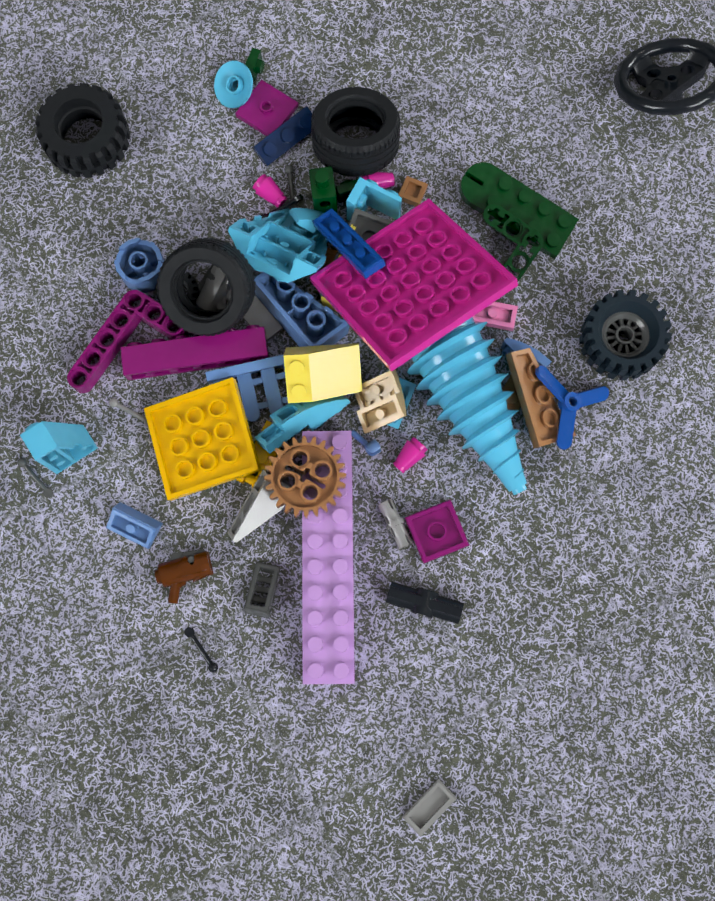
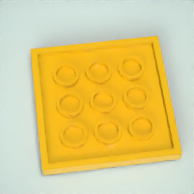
M231 377L144 408L167 500L172 501L261 471L235 378Z

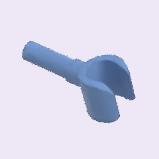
M352 430V436L361 443L370 456L381 452L380 445L376 439L368 443L355 430Z

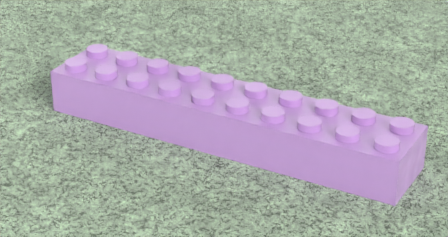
M302 431V437L305 436L309 443L313 437H316V444L318 445L323 440L326 441V450L333 446L334 452L332 455H341L337 463L345 464V468L339 472L346 473V478L340 480L346 484V487L338 489L342 497H333L336 506L328 503L326 505L327 513L320 508L318 509V517L311 511L309 512L308 519L305 518L304 512H302L303 684H355L352 431ZM302 455V465L307 462V458ZM323 466L319 467L315 473L318 477L323 478L328 476L330 471L327 467ZM308 472L302 475V482L308 479L322 489L326 487L324 484L311 480ZM309 488L304 492L303 496L308 500H313L318 492L315 489Z

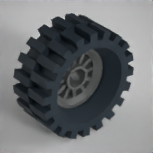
M617 290L612 297L611 293L603 297L602 301L599 299L585 318L580 330L583 333L579 337L580 344H584L581 352L583 356L587 354L590 356L587 360L590 366L594 363L599 366L596 370L599 374H602L605 370L609 372L607 378L614 379L617 375H620V380H627L630 376L635 379L643 373L649 372L667 352L670 346L667 343L672 338V333L667 332L671 328L670 320H663L667 312L665 309L657 310L656 307L660 303L656 299L652 303L647 301L648 294L642 293L640 297H637V290H629L626 295H624L623 290ZM618 334H624L628 341H622Z

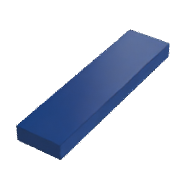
M332 208L312 221L314 227L365 279L386 266L384 259Z

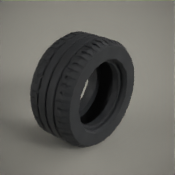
M348 87L328 94L315 107L311 116L312 147L315 156L325 167H332L333 172L340 175L360 177L374 174L393 161L399 149L400 115L395 105L386 96L369 88ZM352 125L366 126L377 131L374 135L360 139L341 137L334 132L345 126Z
M199 238L182 245L166 258L158 273L157 294L163 311L180 329L183 328L185 332L188 331V333H194V335L215 336L216 334L225 333L245 316L254 300V291L256 290L255 276L253 275L250 263L248 264L247 258L245 259L239 249L237 250L235 246H231L230 243H226L223 240L220 241L217 238ZM205 262L220 268L226 275L231 287V296L227 307L217 311L203 310L192 303L183 287L184 274L190 264Z

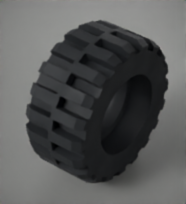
M80 83V86L69 84L67 85L68 88L55 90L56 94L53 96L49 95L45 99L46 104L40 106L38 110L40 116L37 115L35 120L37 126L35 129L36 136L52 164L63 173L68 174L70 172L73 177L78 178L80 174H83L85 178L93 177L92 174L94 173L100 176L105 174V169L110 168L112 170L116 167L115 162L117 160L121 161L124 158L123 150L127 151L129 147L127 140L130 139L129 125L118 101L113 98L110 92L107 90L102 91V88L97 85L90 87L88 83ZM86 118L102 121L99 132L92 139L82 143H71L64 140L67 130L75 122Z

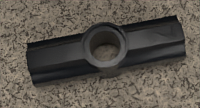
M392 581L385 602L411 610L410 612L414 614H422L427 618L435 617L455 624H459L464 603L439 596L434 591L419 587L415 589Z

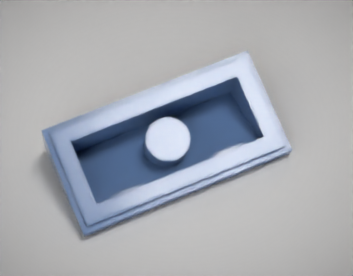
M120 502L112 508L106 528L150 549L163 523Z

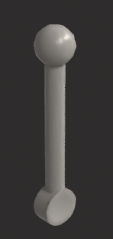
M115 398L109 400L111 407H117L148 426L146 417L118 403V400Z

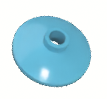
M239 61L226 62L219 68L215 76L214 90L217 99L228 108H238L248 101L253 89V78L249 68Z

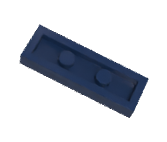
M305 106L252 147L265 166L270 165L311 133L312 112L308 106Z

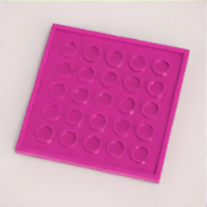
M427 199L365 240L384 259L386 266L367 279L343 255L309 277L316 289L391 372L518 286L517 278L430 199Z

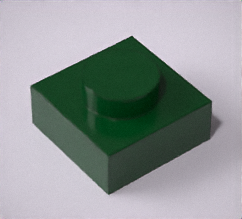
M252 47L245 65L249 68L254 81L258 74H262L265 62L262 60L261 50Z
M358 179L353 181L345 180L336 186L339 203L347 200Z

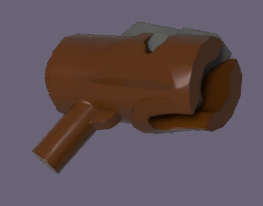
M204 549L172 553L170 561L158 564V569L154 571L157 583L162 584L164 588L170 587L168 603L178 604L180 588L185 586L186 582L193 580L194 583L214 574L210 555Z

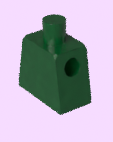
M332 167L310 169L309 178L314 210L325 213L332 208L338 214ZM323 201H328V203H330L327 206L320 205V203Z

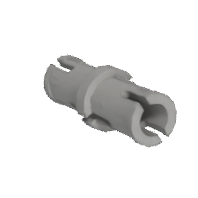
M389 499L380 503L378 508L386 521L387 531L390 530L398 549L401 550L403 547L405 548L413 544L404 526L405 521L397 512L393 500Z

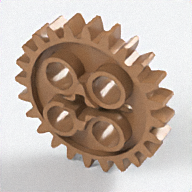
M305 436L302 437L301 443H298L296 438L293 437V445L289 446L284 441L283 451L275 448V452L278 455L277 458L269 456L273 466H265V470L271 474L264 476V480L271 482V484L265 488L266 491H274L269 496L271 500L279 499L276 503L277 508L285 505V514H288L293 509L295 518L299 516L300 512H304L305 518L308 519L309 512L311 511L318 517V509L321 508L327 513L326 505L328 503L336 506L333 497H342L338 489L346 487V484L340 481L346 478V473L339 471L345 468V464L337 463L341 455H332L334 452L333 446L327 450L325 449V440L318 445L316 444V437H313L310 443L307 442ZM298 455H303L307 458V462L302 466H298L293 462L294 458ZM290 466L302 475L308 472L311 480L324 484L326 487L322 489L308 479L301 482L299 474L286 470L285 467ZM319 467H327L330 471L328 476L321 478L316 475L315 472ZM285 477H292L295 479V483L292 487L285 488L281 485L282 480ZM309 488L315 489L318 492L313 500H308L303 496L304 492Z

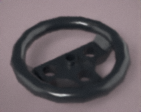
M668 38L647 43L630 52L618 65L614 78V85L619 98L631 108L651 115H679L696 111L715 101V80L707 89L694 96L683 98V92L704 77L710 63L715 68V46L692 38ZM666 53H689L687 60L679 66L660 67L654 64L651 59L653 56ZM631 71L638 84L646 88L641 94L634 91L629 84L628 79Z

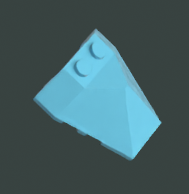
M289 208L270 212L269 216L265 218L257 215L254 216L252 221H247L243 218L232 224L228 232L237 250L239 249L245 259L247 258L248 264L250 263L252 269L267 273L277 281L292 282L317 272L325 264L328 240L318 230L313 234L296 224L289 213L291 210Z

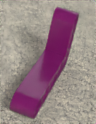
M130 290L123 296L70 369L67 381L79 393H87L92 390L120 351V347H123L141 321L171 340H174L176 336L187 335V331L185 332L183 328H179L177 331L171 332L170 329L175 324L166 316L162 305L139 290ZM135 301H141L139 306L132 307V304ZM154 313H161L157 319H151ZM121 320H128L124 326H118ZM114 338L113 343L108 346L104 345L107 339ZM100 357L97 364L90 365L93 358ZM82 376H86L85 381L77 385V380Z

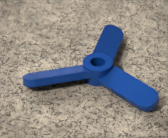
M541 365L535 369V374L558 399V406L561 412L556 444L558 448L566 450L572 445L576 411L581 407L606 400L609 396V389L605 386H598L577 393L568 392L550 371Z

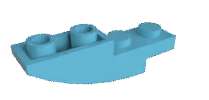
M338 396L314 402L289 403L271 414L270 417L274 423L254 438L270 454L275 448H280L284 441L286 442L294 435H297L303 428L307 427L314 431L322 426L324 422L347 406L350 401L345 396Z

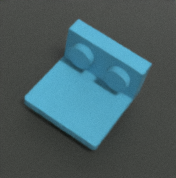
M359 177L346 200L347 220H351L355 208L366 212L368 206L397 220L401 216L402 198L393 190H385L379 187L373 180H365Z

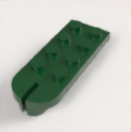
M480 162L472 165L466 171L459 184L461 198L474 210L482 214L488 205H500L539 232L543 237V246L540 251L554 259L559 254L579 220L490 163ZM496 209L492 212L489 210L487 212L490 215V220L497 219L501 222L499 224L501 227L509 219L506 215L503 220L499 218ZM510 222L507 224L506 230L517 235L519 226L515 222ZM535 236L532 238L527 237L528 244L538 246Z

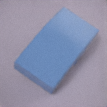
M506 338L502 343L501 348L503 349L502 354L504 356L510 352L530 348L539 366L542 365L548 368L552 362L541 352L523 342Z

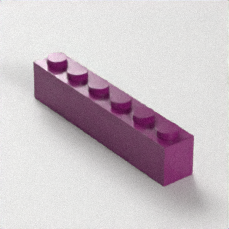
M249 325L243 330L231 328L225 333L216 334L215 336L198 335L189 337L187 335L176 336L174 340L154 339L151 343L147 344L132 342L127 344L126 347H120L123 375L128 380L222 368L270 357L265 328L259 325Z

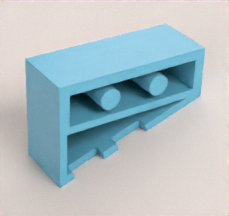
M41 421L40 423L36 422L29 425L25 432L20 435L33 458L56 474L98 449L84 425Z

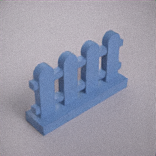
M283 355L205 372L209 384H214L231 377L237 378V386L240 389L246 418L251 422H255L260 418V409L269 408V412L273 414L282 408L283 404L288 403L287 397L281 398L277 380L286 379L285 372L275 373V369L284 367ZM261 373V377L252 379L251 374ZM263 384L267 401L261 403L257 402L254 386Z

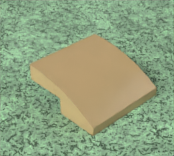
M396 369L362 383V392L354 393L360 410L356 412L365 434L406 417L404 395Z

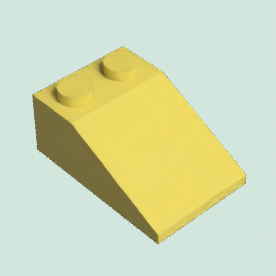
M359 343L287 347L285 349L283 357L288 403L314 402L362 392Z

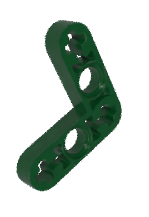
M488 205L482 213V219L487 226L516 245L503 266L505 268L508 266L512 272L518 273L516 278L519 281L542 248L543 237L535 229L500 205ZM496 209L498 211L497 216L502 220L505 215L509 218L503 223L501 229L497 227L501 222L497 219L493 221L488 219L490 216L487 213L488 210L492 212ZM515 222L518 224L519 232L517 235L512 236L507 233L506 226L508 223ZM535 236L538 246H533L529 249L527 253L532 254L529 258L525 252L519 251V248L521 246L524 250L529 243L526 240L527 237L532 238ZM516 255H520L525 259V265L521 269H516L512 265V259Z

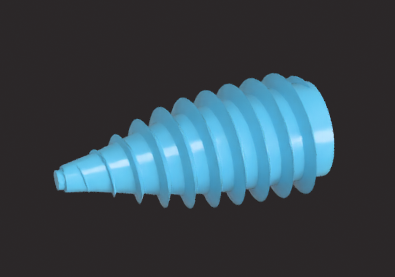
M471 317L412 357L411 359L414 363L407 373L409 375L421 374L423 377L416 389L430 390L433 395L426 405L441 406L443 411L438 416L437 421L450 420L454 424L448 435L461 434L467 440L462 449L473 448L480 455L478 462L484 461L492 469L493 474L497 475L509 492L512 491L513 495H516L527 489L525 485L527 481L519 456L521 449L517 448L515 435L520 430L513 429L511 418L519 410H508L506 401L515 391L502 390L501 382L509 373H496L494 365L502 356H490L487 348L495 339H483L480 331L487 322L475 323L473 317Z

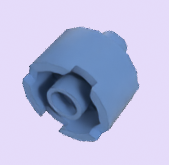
M134 238L126 241L119 247V253L116 256V260H114L117 273L129 289L147 293L156 289L158 273L165 260L154 242Z

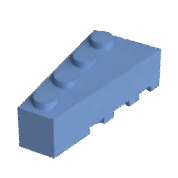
M264 272L255 277L256 290L254 292L256 297L299 347L334 345L348 334L350 325L344 319L335 315L334 311L329 307H324L317 302L311 294L305 293L296 287L294 282H280Z

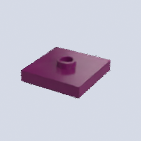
M261 79L252 91L248 101L240 106L235 115L238 119L268 136L286 122L299 105L297 101Z
M451 499L405 517L406 524L423 564L470 545Z

